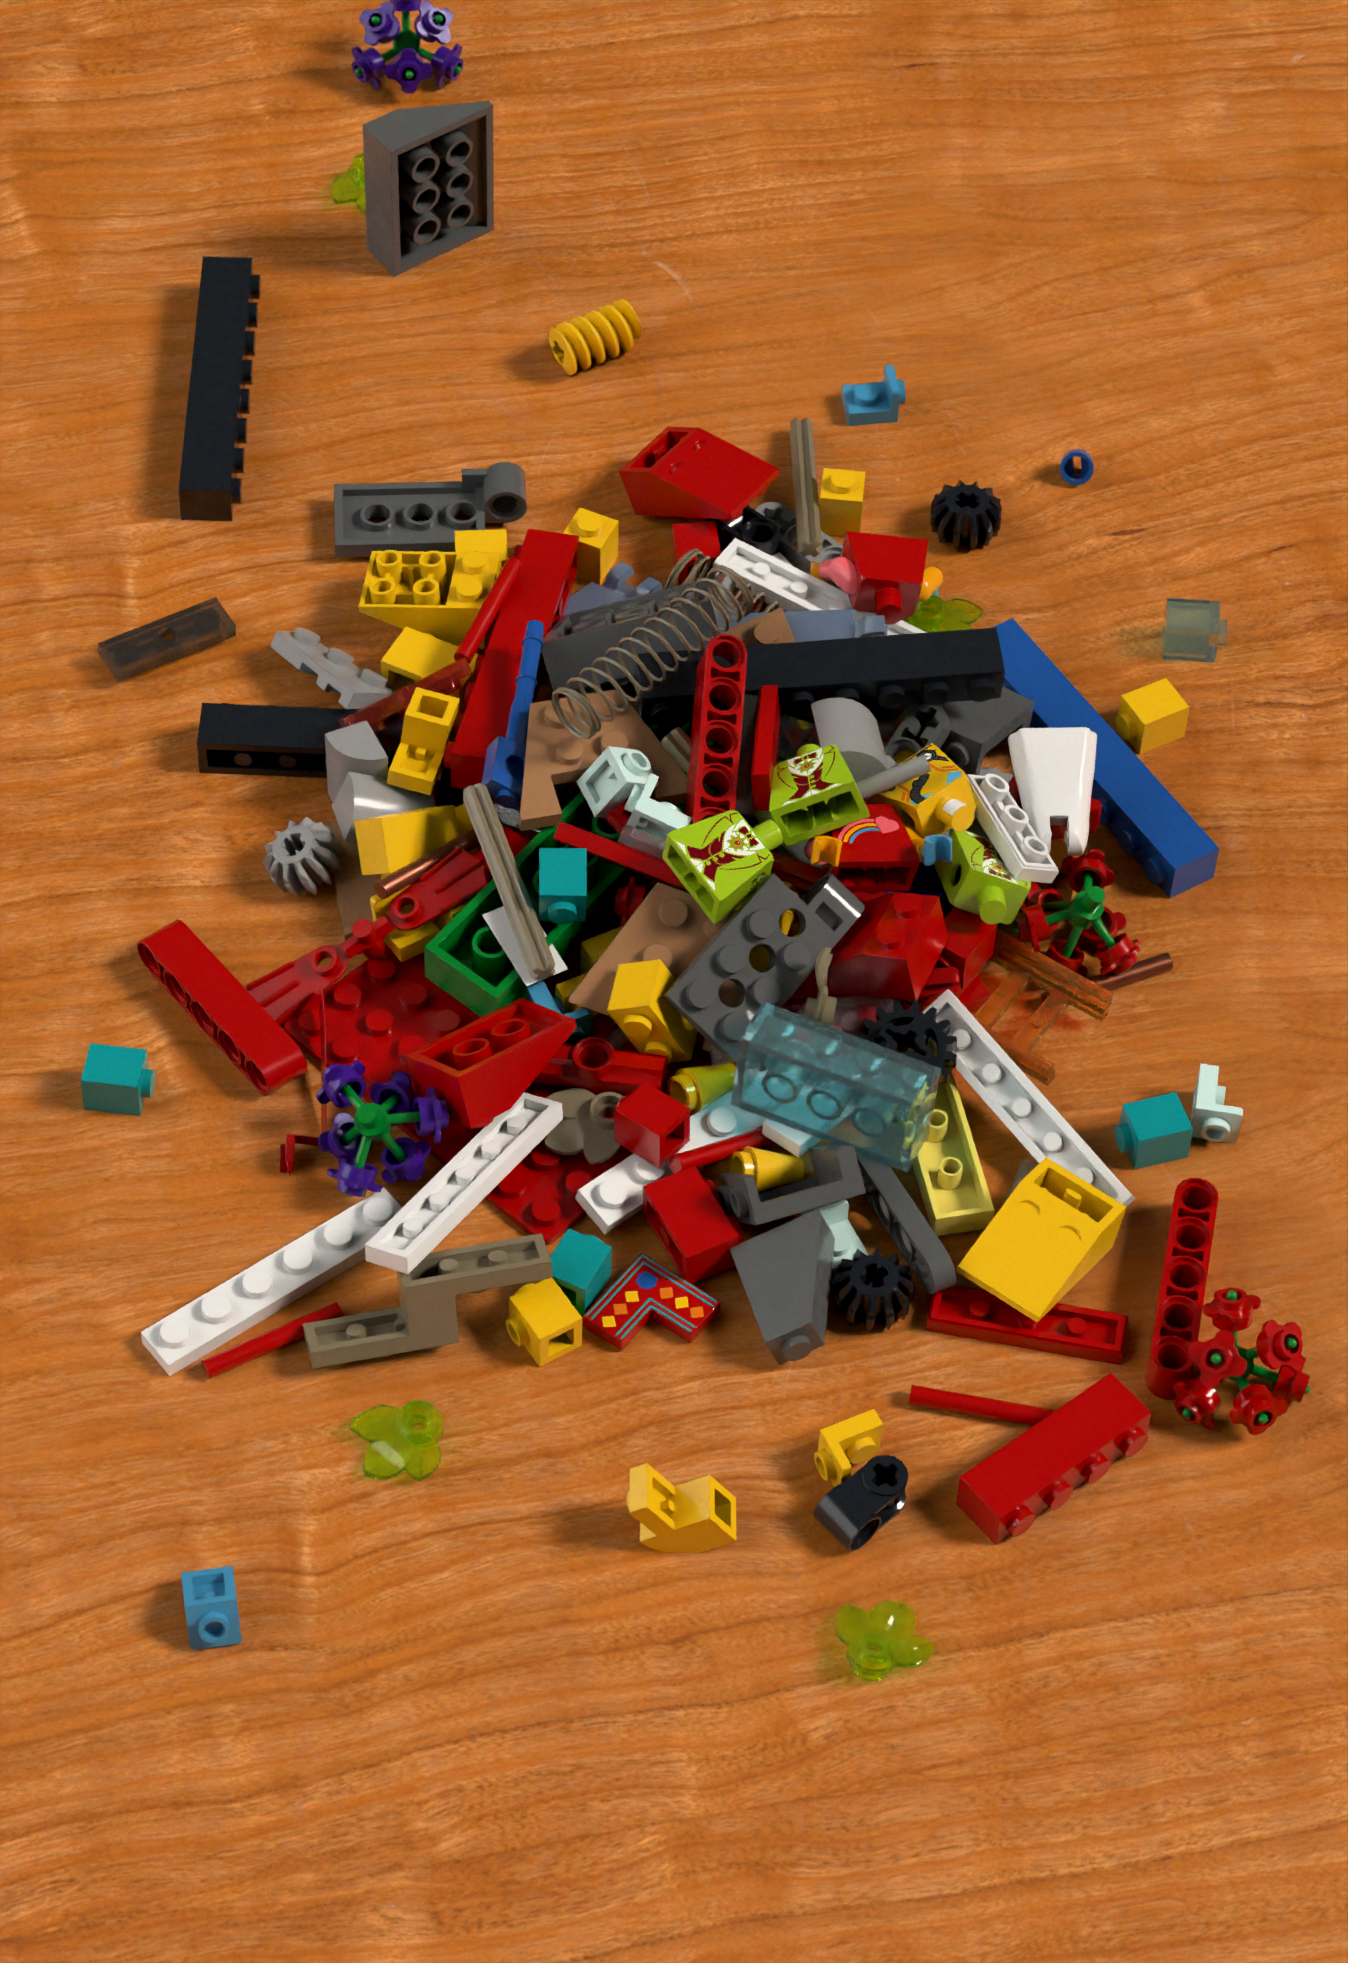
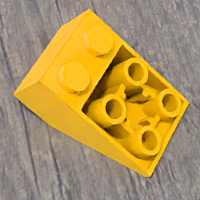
M372 551L358 606L359 612L401 629L409 627L422 633L431 634L435 638L459 647L502 569L501 554L481 551ZM485 637L479 646L480 649H484Z
M1045 1157L1020 1181L960 1262L956 1272L1038 1323L1113 1247L1127 1207Z

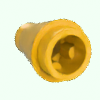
M731 1062L720 1065L681 1068L676 1071L675 1076L669 1078L667 1092L670 1097L689 1107L691 1114H696L739 1086L740 1075L736 1066Z
M747 1146L742 1151L732 1154L729 1172L753 1175L757 1191L761 1192L803 1180L804 1163L801 1156L798 1158L795 1155H786Z

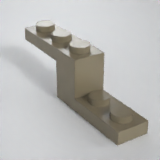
M542 1233L429 1253L409 1274L397 1271L400 1307L304 1323V1338L312 1369L326 1366L336 1367L348 1362L371 1358H386L393 1354L421 1349H436L444 1345L460 1343L455 1295L480 1293L487 1289L514 1284L525 1285L537 1280L553 1278L552 1261Z

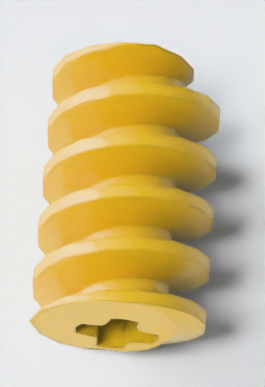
M624 299L614 301L612 306H602L598 311H589L585 313L584 317H574L569 323L562 322L557 324L555 329L551 327L549 330V342L553 354L568 375L576 374L577 363L583 370L590 368L591 357L597 364L605 361V352L611 358L618 357L620 353L619 346L625 352L632 351L634 347L633 337L639 339L641 336V324L632 306Z

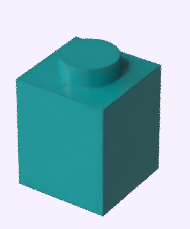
M540 848L538 920L552 921L557 924H568L573 921L586 922L587 848Z
M90 1043L81 1077L84 1109L141 1116L145 1097H153L156 1084V1071L149 1069L147 1050Z
M1176 1092L1122 1105L1119 1125H1116L1114 1128L1115 1140L1120 1152H1127L1134 1170L1188 1157L1193 1127Z
M568 1228L550 1256L553 1279L581 1317H583L592 1307L611 1276L612 1247L606 1245L602 1240L593 1235H583Z

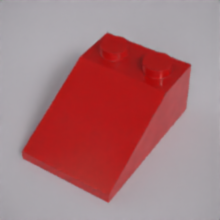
M893 892L863 902L865 905L864 911L830 952L833 956L827 974L828 991L916 1002L948 941L939 896ZM815 969L799 988L818 990Z
M520 998L407 1054L406 1058L416 1095L426 1097L427 1088L434 1087L437 1100H446L448 1110L451 1113L450 1120L470 1129L485 1127L493 1122L494 1117L512 1108L577 1028L575 1019Z

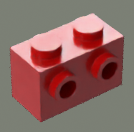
M695 1165L643 1186V1215L682 1278L693 1284L736 1266L729 1248L743 1242L744 1238L741 1227L733 1215L727 1216L721 1207V1199L716 1186L711 1180L705 1181Z

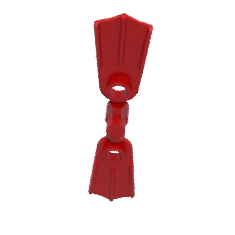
M461 847L456 848L392 900L388 908V917L385 914L373 923L367 919L356 921L352 926V933L354 935L339 945L341 948L334 945L321 946L248 984L247 991L281 1026L318 997V989L322 983L324 992L341 979L347 970L348 959L359 954H363L368 959H376L385 952L386 943L384 939L395 928L402 931L415 930L473 899L488 884L485 862L470 855ZM408 904L415 905L410 913H401L404 906ZM332 958V962L329 966L324 968L319 967V964L323 959Z

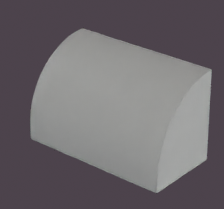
M827 698L811 704L820 747L829 744L837 745L855 782L889 769L877 720L869 709L861 703L847 698Z
M367 720L325 733L328 795L332 802H334L348 772L388 778V757Z
M348 772L332 804V809L344 841L357 843L355 820L435 807L433 792L431 795L416 791H409L387 784V778Z

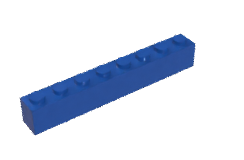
M1013 618L992 627L997 628L1005 668L1002 687L1035 701L1029 728L1087 727L1097 734L1095 772L1091 797L1102 802L1099 824L1105 825L1118 839L1122 850L1126 854L1132 855L1141 865L1149 881L1154 885H1158L1169 898H1172L1213 878L1219 847Z

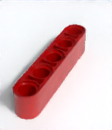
M720 634L713 637L699 659L697 666L685 815L692 817L690 824L729 810H736L747 649L739 638L730 634ZM713 656L724 657L729 661L731 667L725 668L718 665ZM710 698L722 700L728 710L716 709L711 704ZM706 741L719 743L725 753L718 754L711 751ZM703 784L714 785L719 789L721 797H713L707 794Z
M177 919L137 942L138 954L147 970L261 1094L267 1096L307 1072L306 1059L295 1041L184 922Z
M1189 1178L1183 1180L1177 1186L1169 1220L1145 1377L1146 1386L1149 1391L1156 1397L1164 1400L1176 1399L1173 1385L1177 1381L1187 1384L1191 1379L1195 1362L1190 1359L1188 1350L1193 1342L1198 1341L1218 1206V1192L1209 1181L1201 1178Z

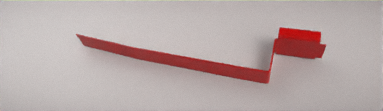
M323 983L318 989L321 1033V1088L323 1085V1073L326 1070V1024ZM321 1104V1133L326 1132L327 1104ZM286 1134V1145L280 1144V1172L291 1175L294 1169L295 1143L318 1146V1137Z

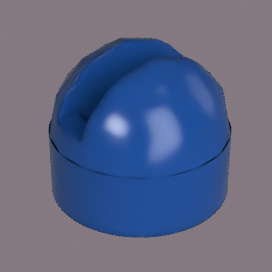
M1073 449L1062 457L1060 473L1066 482L1072 485H1081L1086 483L1093 475L1094 462L1091 455L1086 451ZM1073 457H1081L1082 474L1074 475Z

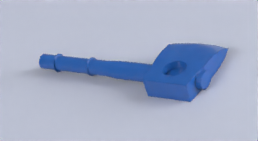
M531 620L527 623L525 638L522 640L523 650L519 674L515 679L517 686L510 710L506 738L498 736L487 747L481 782L487 786L490 796L495 798L497 804L505 808H512L520 812L529 709L530 703H533L534 688L537 686L536 676L540 652L544 646L542 642L544 624L538 620ZM566 783L554 785L561 810Z

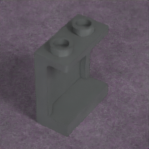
M1002 687L1001 698L989 699L983 702L970 700L940 704L951 722L950 733L940 750L961 768L965 774L979 775L983 756L1003 739L1008 741L1010 734L1017 732L1021 728L1030 727L1035 701ZM909 705L905 708L903 720L914 705ZM934 717L930 720L923 718L920 721L923 731L927 727L935 729L938 726ZM912 736L908 737L909 739L914 740L920 746V748H924V744L922 743L920 737L917 741Z
M824 1143L811 1147L809 1152L816 1176L759 1193L753 1175L735 1172L720 1174L722 1186L717 1187L721 1199V1207L726 1215H733L738 1222L759 1225L865 1194L866 1191L854 1146Z

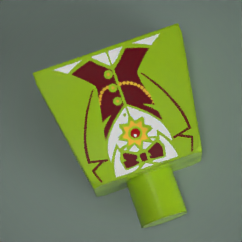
M816 744L803 745L798 749L796 757L780 762L774 767L769 810L774 822L781 830L786 847L870 817L857 784L837 745L829 744L824 747Z
M729 810L668 833L662 858L712 923L716 924L744 902L765 877L771 873L774 858L770 851L783 844V835L777 824L771 819L751 828L738 811Z
M952 829L948 835L952 838V862L947 863L935 860L934 863L949 902L956 908L980 915V918L987 924H1011L1030 890L1031 882L1018 881L1013 878L989 838L966 830L958 832Z

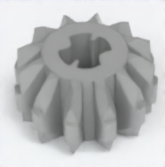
M306 817L299 825L290 820L287 829L283 832L274 830L276 840L264 845L267 855L262 862L265 865V870L271 876L272 882L278 889H282L284 893L289 891L299 898L306 890L316 895L318 885L323 882L331 884L329 875L341 870L338 859L343 855V852L328 826H324L322 822L316 823Z

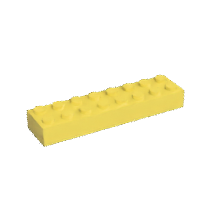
M928 1039L927 1047L931 1048L933 1055L937 1057V1047ZM880 1054L882 1063L884 1064L885 1056ZM947 1068L950 1072L948 1084L935 1081V1096L931 1097L925 1090L919 1091L917 1103L911 1101L909 1093H902L898 1103L894 1102L929 1223L937 1236L986 1229L994 1218L995 1212L951 1068Z

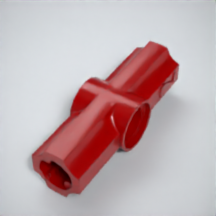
M588 1037L579 1041L576 1045L563 1044L533 1082L583 1088L596 1096L603 1092L632 1094L644 1082L665 1092L668 1056L614 1050L611 1043L599 1037Z

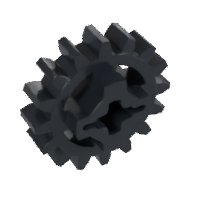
M895 1000L893 1012L887 1013L880 1006L877 1007V1021L874 1022L864 1018L862 1021V1031L865 1035L855 1036V1048L859 1050V1052L855 1053V1067H864L861 1071L862 1082L868 1083L875 1080V1094L880 1096L888 1089L892 1091V1100L895 1103H898L902 1093H909L913 1103L918 1102L919 1091L925 1090L931 1097L935 1096V1081L948 1084L950 1072L947 1068H956L957 1055L952 1052L957 1049V1037L947 1036L950 1032L949 1020L936 1023L937 1009L932 1007L925 1014L919 1012V1001H913L910 1010H903L900 1001ZM929 1037L933 1039L937 1046V1057L933 1055V1050L927 1047ZM875 1046L879 1048V1053L885 1056L882 1066L879 1065L875 1058Z

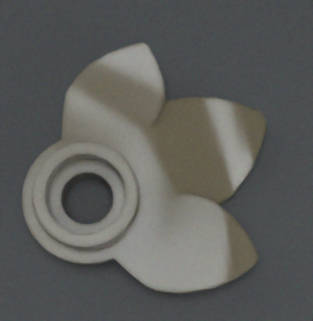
M828 947L821 949L816 956L815 972L819 990L817 999L807 998L803 1025L811 1027L810 1037L815 1038L818 1037V1033L830 1035L836 1009L837 998L827 996V974L833 956L830 953L832 948Z
M583 1088L562 1090L549 1095L546 1099L562 1103L563 1120L547 1135L545 1147L554 1153L564 1156L583 1152L591 1165L609 1160L618 1152L620 1145L615 1142L614 1118L606 1119L604 1117H613L614 1109L623 1096L615 1092H603L596 1096Z

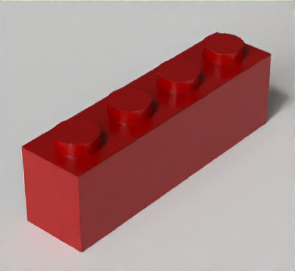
M1109 1373L960 1476L956 1505L995 1545L1010 1535L1017 1537L1024 1533L1032 1525L1035 1517L1048 1508L1055 1510L1061 1507L1079 1486L1085 1482L1094 1483L1102 1478L1110 1468V1465L1124 1455L1131 1457L1139 1452L1148 1440L1147 1432L1151 1412L1112 1373Z

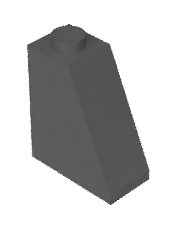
M819 1208L729 1248L764 1341L779 1365L787 1361L800 1360L809 1355L812 1350L825 1344L835 1238Z

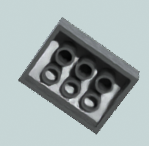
M489 101L396 109L363 124L367 250L394 277L494 230L493 105Z
M726 574L715 576V580L731 592L730 578ZM696 581L561 616L542 640L544 646L541 649L553 692L558 687H566V683L570 678L579 677V673L583 668L592 667V663L597 657H605V652L610 647H618V642L623 637H631V632L636 627H643L644 622L648 618L656 617L660 608L669 607V602L673 598L681 597L682 592L686 588L694 587ZM701 582L698 585V589L707 592L706 582ZM718 587L722 595L731 604V598L728 596V594L723 589ZM693 591L689 592L685 598L695 603ZM697 592L702 609L709 615L716 626L725 628L726 622L723 615L716 609L709 598ZM681 601L676 602L672 608L682 612ZM684 602L689 618L704 636L712 638L713 631L711 626L695 607ZM725 610L726 614L731 617V613ZM664 611L659 618L670 623L668 611ZM672 612L677 629L683 634L690 645L699 648L701 642L698 635L691 629L684 618ZM729 620V630H728L727 632L717 631V636L720 635V634H730V635H731V621H730V620ZM651 621L647 628L657 632L655 621ZM659 622L662 634L673 650H687L676 633L664 623ZM638 631L634 638L645 643L643 631ZM646 632L648 641L655 653L669 652L657 637ZM704 640V649H706V647H707V645H708V643H709L708 641H705V640ZM625 641L621 648L632 653L630 641ZM634 642L637 654L649 653L643 646ZM612 651L608 658L620 664L617 651ZM621 652L624 664L634 678L635 660ZM599 661L595 668L607 674L604 661ZM608 662L613 678L619 686L631 683L620 668ZM586 671L582 678L594 684L592 672ZM595 672L598 683L608 681L605 677ZM574 681L569 689L581 694L579 681ZM582 682L586 694L594 691L592 687Z

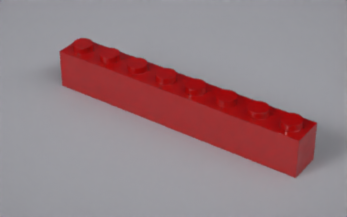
M528 528L523 545L515 546L513 557L522 562L523 568L493 620L495 626L490 627L485 635V655L478 654L474 669L475 683H468L464 698V709L466 710L465 712H458L454 726L455 742L448 741L446 745L444 767L451 769L452 788L465 789L467 786L481 783L487 747L498 736L506 738L510 710L517 686L515 679L519 674L523 650L522 640L525 638L527 623L531 620L542 622L544 624V639L556 622L564 615L579 566V536ZM540 652L536 676L537 686L534 688L533 703H535L546 670L542 652Z

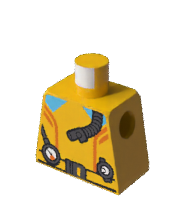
M933 743L902 762L904 763L925 754L931 772L867 798L869 804H890L894 806L901 820L909 825L922 839L929 835H941L950 828L958 832L967 830L973 823L974 811L976 809L966 774Z

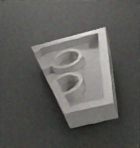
M297 627L295 631H276L270 647L298 670L311 675H319L315 684L324 691L331 692L332 690L341 694L338 702L346 709H393L400 693L386 684L388 679L385 676L371 669L362 670L353 664L354 658L350 654L336 648L329 649L319 643L320 636L308 629Z

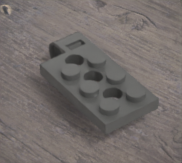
M499 462L485 469H462V481L334 484L335 557H370L372 551L384 550L455 552V531L485 530V523H508L524 516L527 511L525 472L514 463ZM465 514L473 518L461 521L455 519L454 517L457 515ZM422 515L427 516L430 519L423 522H417L412 520L411 518ZM380 516L386 518L387 520L380 523H374L369 521L368 519Z
M774 873L769 874L662 998L729 1061H736L815 969L818 952L825 947L833 948L862 914L865 905L832 873L826 874L817 881L802 899ZM786 910L794 912L800 921L799 931L793 937L783 934L779 927L780 916ZM756 945L763 946L770 955V964L763 972L753 969L749 962V953ZM725 980L733 981L740 991L739 1001L733 1007L725 1006L719 998V987Z

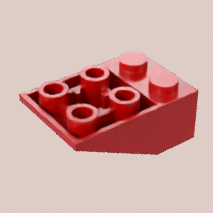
M666 427L619 470L635 515L655 516L656 518L686 517L689 520L707 518L719 519L722 522L738 518L743 513V509L756 497L765 493L767 486L781 474L779 468L697 427Z

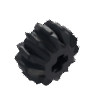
M959 479L955 487L944 484L940 494H936L931 503L930 524L932 532L938 533L940 543L951 541L955 550L961 545H967L973 551L977 543L988 546L992 537L997 536L1001 528V499L994 497L992 488L980 489L977 481L972 485H965Z
M878 1246L872 1252V1255L867 1256L857 1248L852 1260L842 1259L838 1265L837 1274L832 1279L831 1292L833 1297H835L834 1306L836 1313L847 1314L849 1326L859 1321L865 1322L868 1332L875 1326V1323H880L889 1330L894 1324V1319L904 1320L905 1316L909 1313V1305H911V1301L914 1300L915 1286H913L914 1282L911 1281L912 1272L910 1271V1266L899 1265L900 1260L898 1259L897 1252L886 1258L882 1257Z

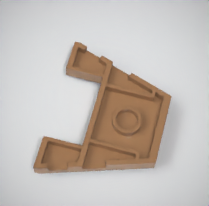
M616 689L603 691L614 705L619 708L624 707L621 695ZM598 693L586 694L594 708L606 718L611 717L608 705ZM567 697L560 698V705L571 722L580 730L590 733V730L584 727L572 712ZM552 700L530 703L519 828L520 831L559 825L562 820V811L554 785L577 781L608 746L640 750L648 758L654 775L659 776V784L651 794V797L657 802H667L673 805L685 804L688 776L662 747L661 742L628 700L625 712L614 709L615 719L612 722L601 719L602 729L591 739H581L567 730L554 712ZM572 700V703L577 712L579 713V715L581 716V718L589 725L588 720L585 717L583 711Z
M657 882L620 929L617 936L595 961L578 986L571 992L568 1002L609 1016L607 1009L619 964L661 959L677 980L737 910L734 909L721 921L713 924L690 893ZM725 980L720 985L718 991L720 1001L727 1007L735 1006L740 998L738 986L730 980ZM704 1038L701 1049L725 1057ZM745 1051L736 1060L737 1062L743 1063Z

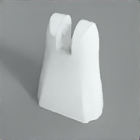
M1087 727L1021 728L1017 732L1010 734L1008 745L1022 810L1027 813L1029 824L1038 838L1048 846L1049 855L1052 837L1050 825H1064V841L1067 856H1081L1087 846L1097 734Z

